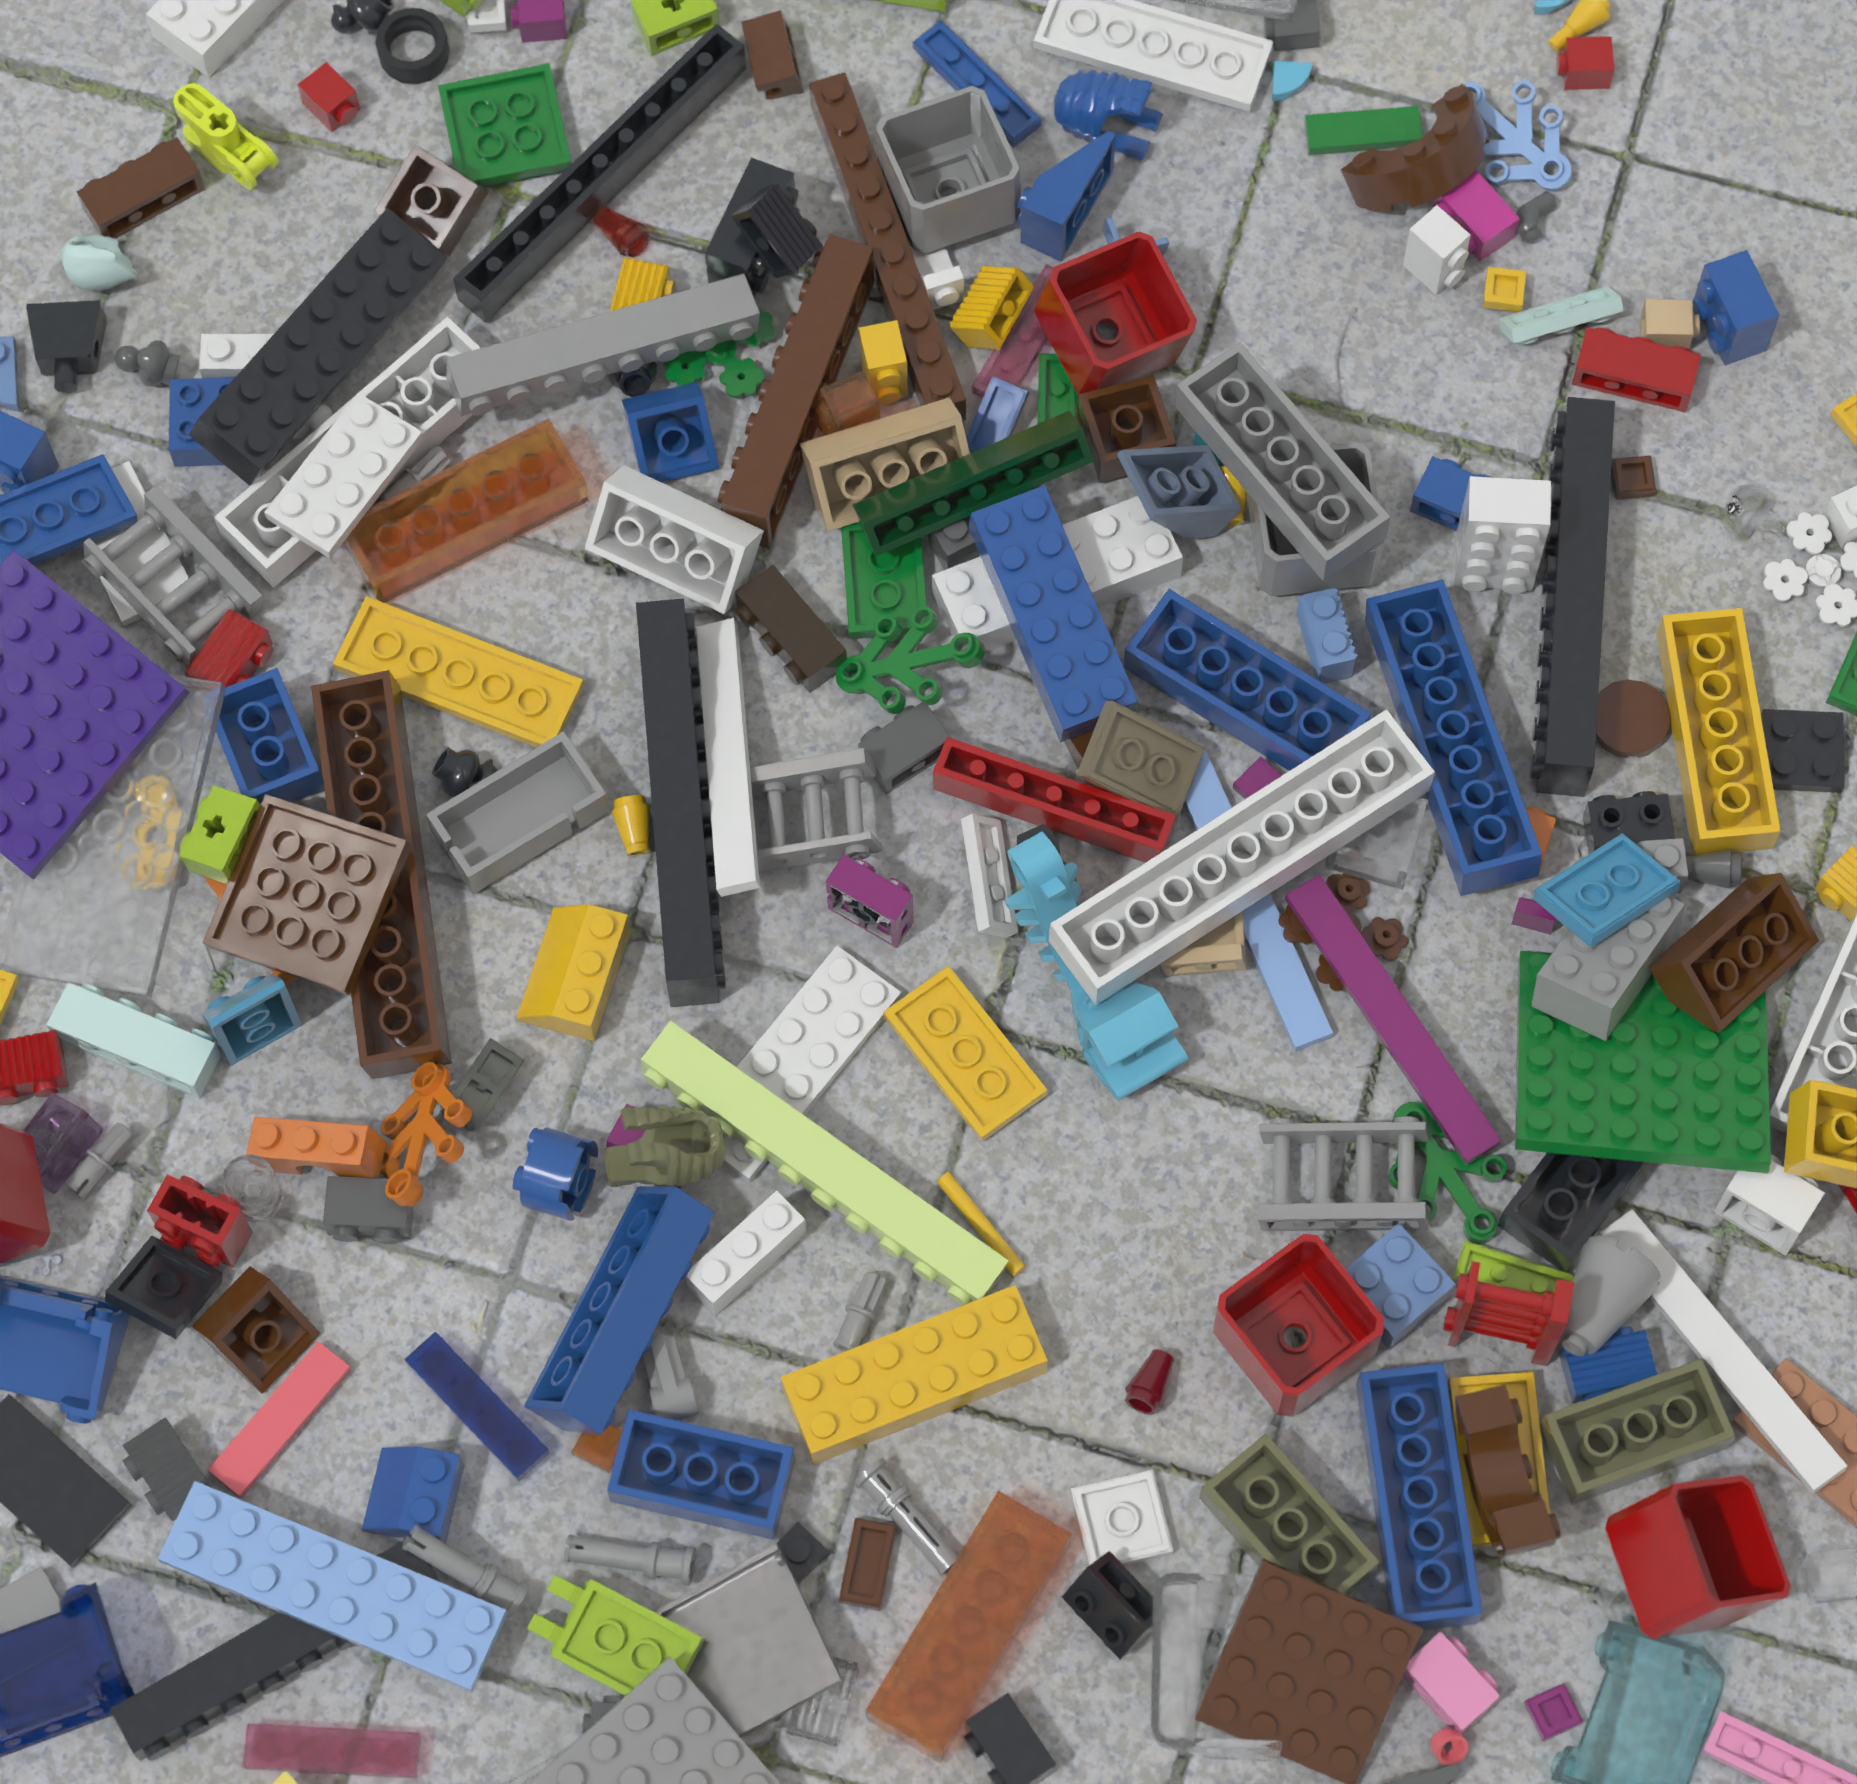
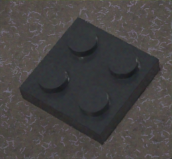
M1763 709L1761 720L1773 789L1842 793L1845 787L1843 713Z
M151 1236L105 1291V1302L177 1339L220 1286L223 1273Z

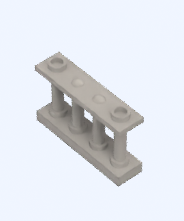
M155 485L144 494L145 516L102 550L88 538L83 542L85 556L83 562L96 578L103 576L165 641L163 646L174 660L180 661L182 659L189 666L196 657V648L193 644L217 626L228 609L237 613L242 610L251 620L262 611V594L164 492ZM163 528L170 535L171 544L128 578L113 561L153 529L160 530ZM189 555L198 565V571L154 606L139 589L180 556L186 558ZM216 583L224 592V599L184 632L180 633L166 617L206 584L213 585Z
M865 748L750 767L752 797H767L770 848L757 850L759 872L841 859L843 855L852 860L855 858L866 859L871 853L882 852V844L871 831L864 832L860 783L864 781V778L876 776L875 761ZM842 783L844 784L848 835L825 838L821 790L825 788V785ZM802 789L806 795L809 841L786 845L783 796L786 795L787 791Z
M1405 1116L1395 1118L1394 1122L1295 1123L1291 1119L1276 1118L1270 1120V1124H1259V1133L1263 1144H1273V1199H1270L1268 1204H1258V1222L1262 1231L1391 1230L1398 1223L1405 1230H1428L1426 1202H1419L1417 1198H1414L1415 1142H1429L1426 1122H1419V1119L1415 1117ZM1398 1142V1197L1393 1202H1377L1373 1198V1143ZM1315 1143L1314 1198L1310 1200V1203H1293V1200L1289 1199L1290 1144ZM1331 1143H1356V1198L1352 1199V1203H1335V1200L1331 1199Z

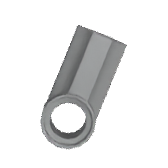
M674 1335L654 1338L651 1347L642 1356L651 1388L648 1390L655 1415L678 1420L699 1414L690 1379L685 1377L682 1366L683 1362Z

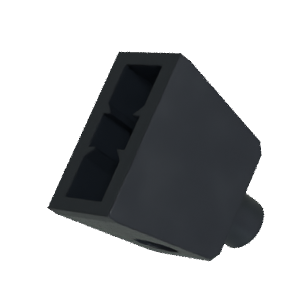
M101 301L26 304L34 355L41 374L44 376H54V389L59 392L70 393L78 389V375L94 374L98 370L107 325V317Z

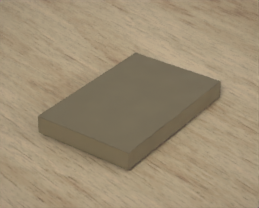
M1105 700L1077 776L1115 795L1176 815L1175 822H1177L1205 747L1114 701Z

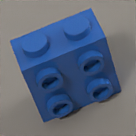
M235 377L170 379L169 453L175 467L224 465L191 438L189 433L198 418Z

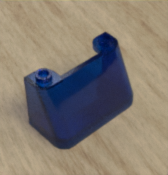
M96 1582L90 1585L80 1584L69 1588L65 1592V1596L59 1601L60 1612L0 1634V1757L113 1716L109 1710L110 1708L136 1694Z

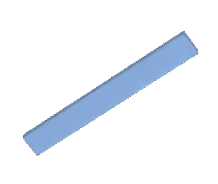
M1206 750L1203 753L1184 803L1195 830H1198L1232 808ZM1268 894L1244 910L1245 942L1294 1052L1332 1038L1333 1031L1293 943L1287 942L1283 937L1284 928L1278 923L1280 914L1271 894Z

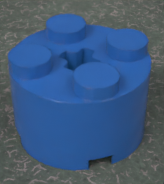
M548 1127L542 1130L534 1128L527 1142V1151L529 1153L525 1165H520L517 1168L512 1187L514 1190L520 1191V1202L523 1207L573 1221L575 1217L572 1211L581 1213L594 1183L596 1170L589 1168L590 1156L598 1158L597 1143L590 1139Z

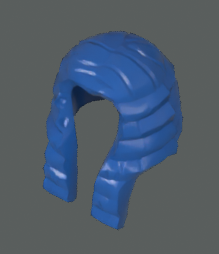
M1094 69L1087 73L1079 70L1076 74L1065 78L1060 83L1053 101L1055 119L1062 125L1064 131L1073 134L1075 138L1084 139L1088 143L1107 132L1101 131V126L1108 116L1117 115L1130 124L1154 132L1158 128L1163 114L1160 111L1145 107L1151 93L1152 82L1135 78L1129 80L1118 72L1111 74L1107 71H1102L1098 73ZM1116 133L1115 152L1123 153L1127 157H1134L1138 160L1144 159L1149 150L1150 141L1127 134Z

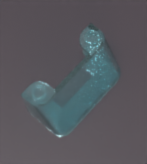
M1609 1620L1605 1632L1599 1635L1595 1645V1654L1599 1657V1663L1605 1670L1581 1739L1578 1747L1568 1745L1562 1752L1556 1753L1551 1764L1552 1777L1550 1780L1554 1784H1690L1723 1692L1724 1670L1702 1645L1670 1636L1651 1639L1641 1633L1640 1628Z

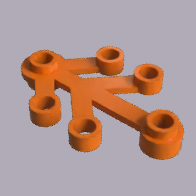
M433 1062L422 1064L415 1071L411 1080L412 1088L415 1091L394 1113L388 1115L381 1125L382 1133L391 1139L392 1142L385 1148L380 1174L384 1177H390L385 1186V1194L399 1206H414L423 1196L424 1190L418 1175L427 1138L435 1145L436 1155L446 1163L456 1162L464 1151L463 1143L453 1135H448L433 1116L436 1101L445 1109L444 1118L457 1128L465 1126L473 1114L472 1108L461 1099H457L448 1089L451 1073L443 1064H435ZM418 1109L417 1115L409 1123L407 1119ZM409 1146L404 1168L398 1170L401 1164L399 1155Z

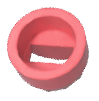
M1443 1727L1441 1728L1442 1730L1432 1735L1430 1747L1433 1755L1441 1764L1450 1766L1464 1759L1468 1752V1742L1456 1729ZM1449 1742L1452 1748L1446 1751L1443 1746Z

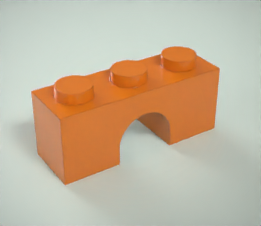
M254 1117L246 1157L265 1172L302 1175L304 1166H314L327 1169L342 1177L379 1178L386 1141L367 1125Z

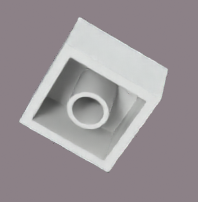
M1771 1154V1166L1768 1174L1737 1171L1714 1212L1786 1256L1825 1192L1818 1189V1184L1811 1178L1784 1173L1782 1162Z

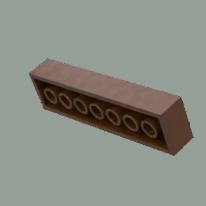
M832 234L828 235L824 247L814 254L812 268L815 269L811 280L805 279L801 286L799 301L802 303L798 313L792 312L789 316L785 330L788 338L785 345H779L775 351L772 361V368H775L771 380L765 379L762 383L758 398L761 405L758 412H752L748 418L745 428V435L748 436L744 447H737L731 464V468L734 469L730 481L724 480L718 495V503L722 504L721 511L764 530L759 546L769 550L804 464L800 443L812 440L815 436L875 284L873 247Z

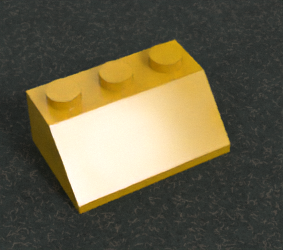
M591 904L553 907L516 1017L517 1021L595 1042L631 933L628 915Z

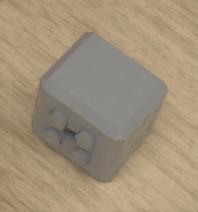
M970 86L880 118L876 126L878 161L900 221L914 250L927 254L1016 222L1021 212V209L1018 208V202L1021 197L1020 167L984 90ZM948 187H953L960 191L944 198L939 194Z
M1360 442L1329 445L1378 502L1370 449ZM1247 492V505L1259 586L1268 595L1279 596L1316 592L1331 588L1344 589L1370 586L1378 576L1384 539L1328 579L1322 581Z

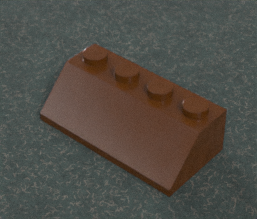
M1782 873L1748 877L1655 960L1649 968L1669 1002L1712 1031L1720 1032L1818 943L1819 939Z

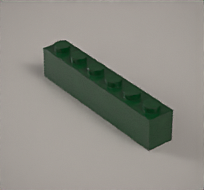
M1069 410L852 504L868 544L875 556H878L970 516L972 512L1017 496L1093 463L1094 459L1082 427Z

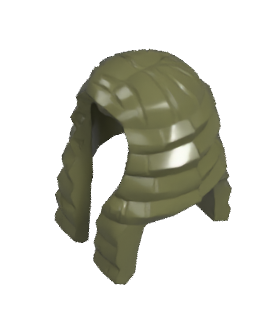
M660 1105L657 1108L625 1107L621 1109L624 1130H646L643 1136L634 1142L604 1148V1162L611 1187L631 1185L637 1182L659 1187H675L677 1185L684 1187L688 1183H698L701 1178L709 1179L712 1173L721 1167L726 1154L723 1130L720 1122L714 1116H709L701 1110L693 1111L689 1107L679 1109L676 1106L668 1108L666 1105Z

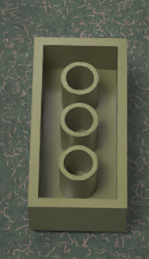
M1703 1359L1546 1414L1540 1424L1542 1436L1571 1505L1725 1450L1736 1437Z
M1266 1433L1201 1487L1199 1499L1258 1566L1262 1558L1348 1595L1376 1573L1380 1561Z

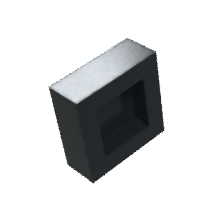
M799 1522L776 1543L782 1550L798 1584L829 1554V1551Z

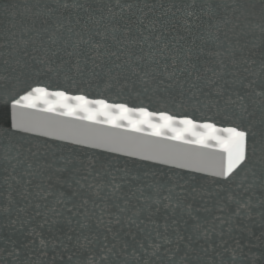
M1386 709L1050 923L1049 942L1093 1003L1097 1005L1430 791L1435 771Z

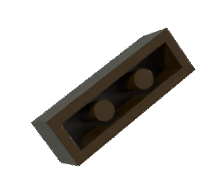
M774 565L767 568L735 592L737 602L735 612L738 618L747 628L753 626L761 635L759 640L769 655L774 657L777 654L785 663L783 668L787 676L795 685L798 686L802 683L808 692L811 693L833 677L838 666L847 659L846 649Z

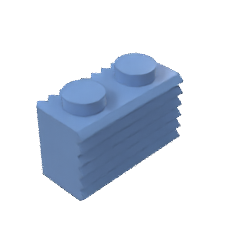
M1335 588L1300 596L1297 609V617L1315 679L1323 684L1351 678L1355 671L1358 656L1355 654L1354 640L1350 639L1351 633L1348 632L1349 626L1346 625L1347 619L1344 617L1345 611L1342 610L1343 604L1340 603L1341 597L1338 596L1339 590Z

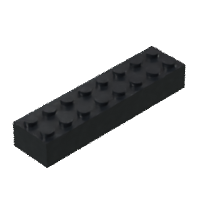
M387 207L204 411L193 426L189 436L251 486L436 276L447 260V257Z

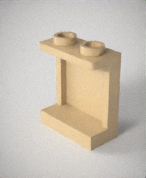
M1244 910L1162 962L1161 968L1166 977L1247 970Z

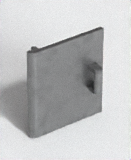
M777 1544L654 1611L705 1638L687 1676L740 1738L843 1682L791 1568Z

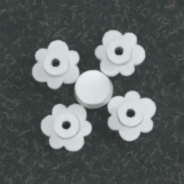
M1802 512L1798 515L1797 520L1788 523L1786 533L1793 539L1792 545L1796 550L1805 549L1808 553L1815 556L1808 560L1806 570L1802 567H1795L1794 562L1790 559H1784L1781 564L1776 561L1769 562L1764 568L1766 578L1763 581V588L1767 591H1772L1775 600L1786 602L1791 596L1799 597L1803 594V584L1808 579L1813 586L1824 589L1823 595L1818 596L1815 601L1816 607L1821 609L1819 612L1820 621L1826 625L1837 623L1841 627H1846L1851 619L1857 618V600H1855V592L1852 589L1846 588L1842 590L1835 583L1841 576V568L1847 572H1853V576L1857 579V542H1847L1845 544V554L1842 555L1840 564L1834 557L1828 554H1820L1825 544L1829 543L1832 539V533L1827 529L1829 521L1824 515L1816 514L1811 517L1809 513Z

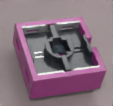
M843 855L826 880V890L829 893L827 897L828 909L897 948L914 923L913 894L910 893V889L901 881L895 878L886 880L876 874L874 867L863 859L855 858L852 860Z

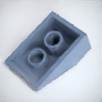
M1208 445L1121 450L1117 454L1149 519L1187 539L1216 537L1242 510Z

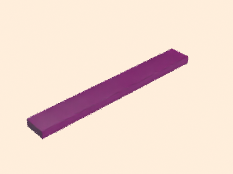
M1319 874L1285 895L1286 902L1464 1164L1468 1165L1499 1146L1502 1140L1321 875Z

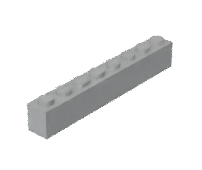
M741 274L446 358V377L460 415H482L496 406L507 403L520 404L527 401L531 396L545 392L549 394L559 393L573 384L597 382L604 378L605 375L619 371L632 372L639 369L643 364L657 360L661 362L673 360L681 353L692 350L705 351L714 347L717 343L730 339L735 341L744 340L753 333L758 332L760 312L745 274Z

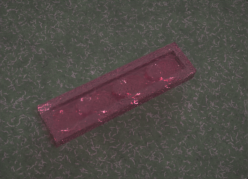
M1046 264L1033 284L1034 289L1002 347L1000 350L994 348L972 384L973 394L983 398L992 376L1017 387H1020L1048 341L1034 313V308L1053 269L1052 266Z
M247 1723L242 1767L247 1770L417 1779L421 1735L419 1732Z

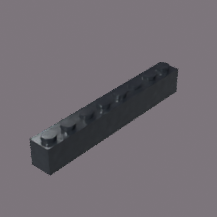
M405 1539L377 1555L380 1558L440 1582L431 1564L402 1549ZM277 1612L109 1710L132 1753L140 1761L145 1758L148 1761H152L169 1752L172 1748L170 1744L183 1736L190 1739L203 1733L210 1727L208 1722L223 1713L225 1717L236 1714L248 1705L247 1699L262 1691L263 1695L274 1692L286 1683L285 1677L299 1669L301 1673L310 1671L324 1661L323 1655L335 1648H338L339 1651L346 1650L355 1645V1643Z

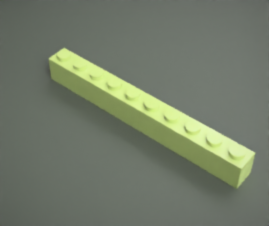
M671 1020L641 1058V1070L644 1072L642 1076L650 1085L661 1091L664 1088L670 1090L678 1096L676 1101L683 1108L689 1107L693 1111L701 1110L709 1116H714L720 1122L724 1137L730 1138L733 1135L745 1144L743 1149L751 1157L759 1162H764L766 1159L778 1167V1175L793 1186H797L799 1183L813 1192L811 1198L817 1204L827 1210H831L834 1207L846 1216L844 1221L858 1233L864 1235L868 1231L880 1240L878 1245L887 1254L897 1259L903 1256L914 1264L912 1267L913 1271L921 1278L930 1283L936 1280L948 1288L947 1295L962 1306L987 1296L1005 1271L1009 1260Z

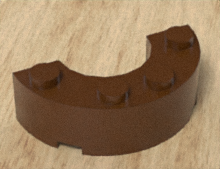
M1460 84L1458 87L1449 89L1441 99L1432 104L1437 120L1423 137L1395 150L1380 151L1370 148L1365 152L1357 154L1352 159V162L1340 169L1357 206L1379 212L1393 211L1394 204L1409 202L1411 207H1415L1449 192L1477 169L1486 155L1483 148L1486 143H1489V133L1474 97L1465 85Z
M1506 1385L1456 1396L1458 1433L1460 1436L1465 1435L1467 1453L1463 1454L1465 1468L1482 1525L1492 1547L1501 1545L1503 1549L1497 1550L1499 1557L1504 1558L1553 1546L1556 1539L1561 1538L1560 1527L1555 1513L1548 1514L1541 1494L1533 1492L1529 1479L1533 1478V1473L1528 1455L1522 1454L1520 1449L1518 1424L1522 1423L1523 1419L1517 1398L1510 1399Z

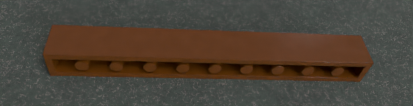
M846 72L809 82L810 105L860 243L873 247L875 284L889 322L895 320L898 322L907 360V371L920 406L950 398L960 413L962 421L966 420V398Z

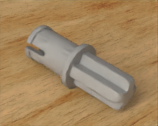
M434 446L411 469L409 467L404 469L405 474L381 495L382 500L388 504L400 494L401 497L390 507L392 511L399 514L421 491H428L427 485L451 463L449 455L441 447Z
M119 1122L116 1123L93 1151L90 1149L86 1151L88 1154L86 1159L64 1183L85 1200L87 1194L107 1171L113 1172L114 1169L111 1166L134 1141L135 1135L125 1125Z
M874 1272L864 1274L852 1304H848L845 1307L847 1315L833 1343L837 1349L845 1352L860 1346L870 1323L876 1322L877 1317L874 1314L887 1286V1279Z

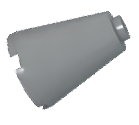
M1600 1235L1589 1237L1581 1251L1573 1278L1574 1289L1568 1322L1560 1338L1562 1346L1576 1356L1595 1354L1657 1290L1660 1283L1658 1282L1661 1277L1660 1271L1650 1259L1633 1247H1631L1628 1253L1617 1248L1616 1245L1619 1240L1612 1237Z

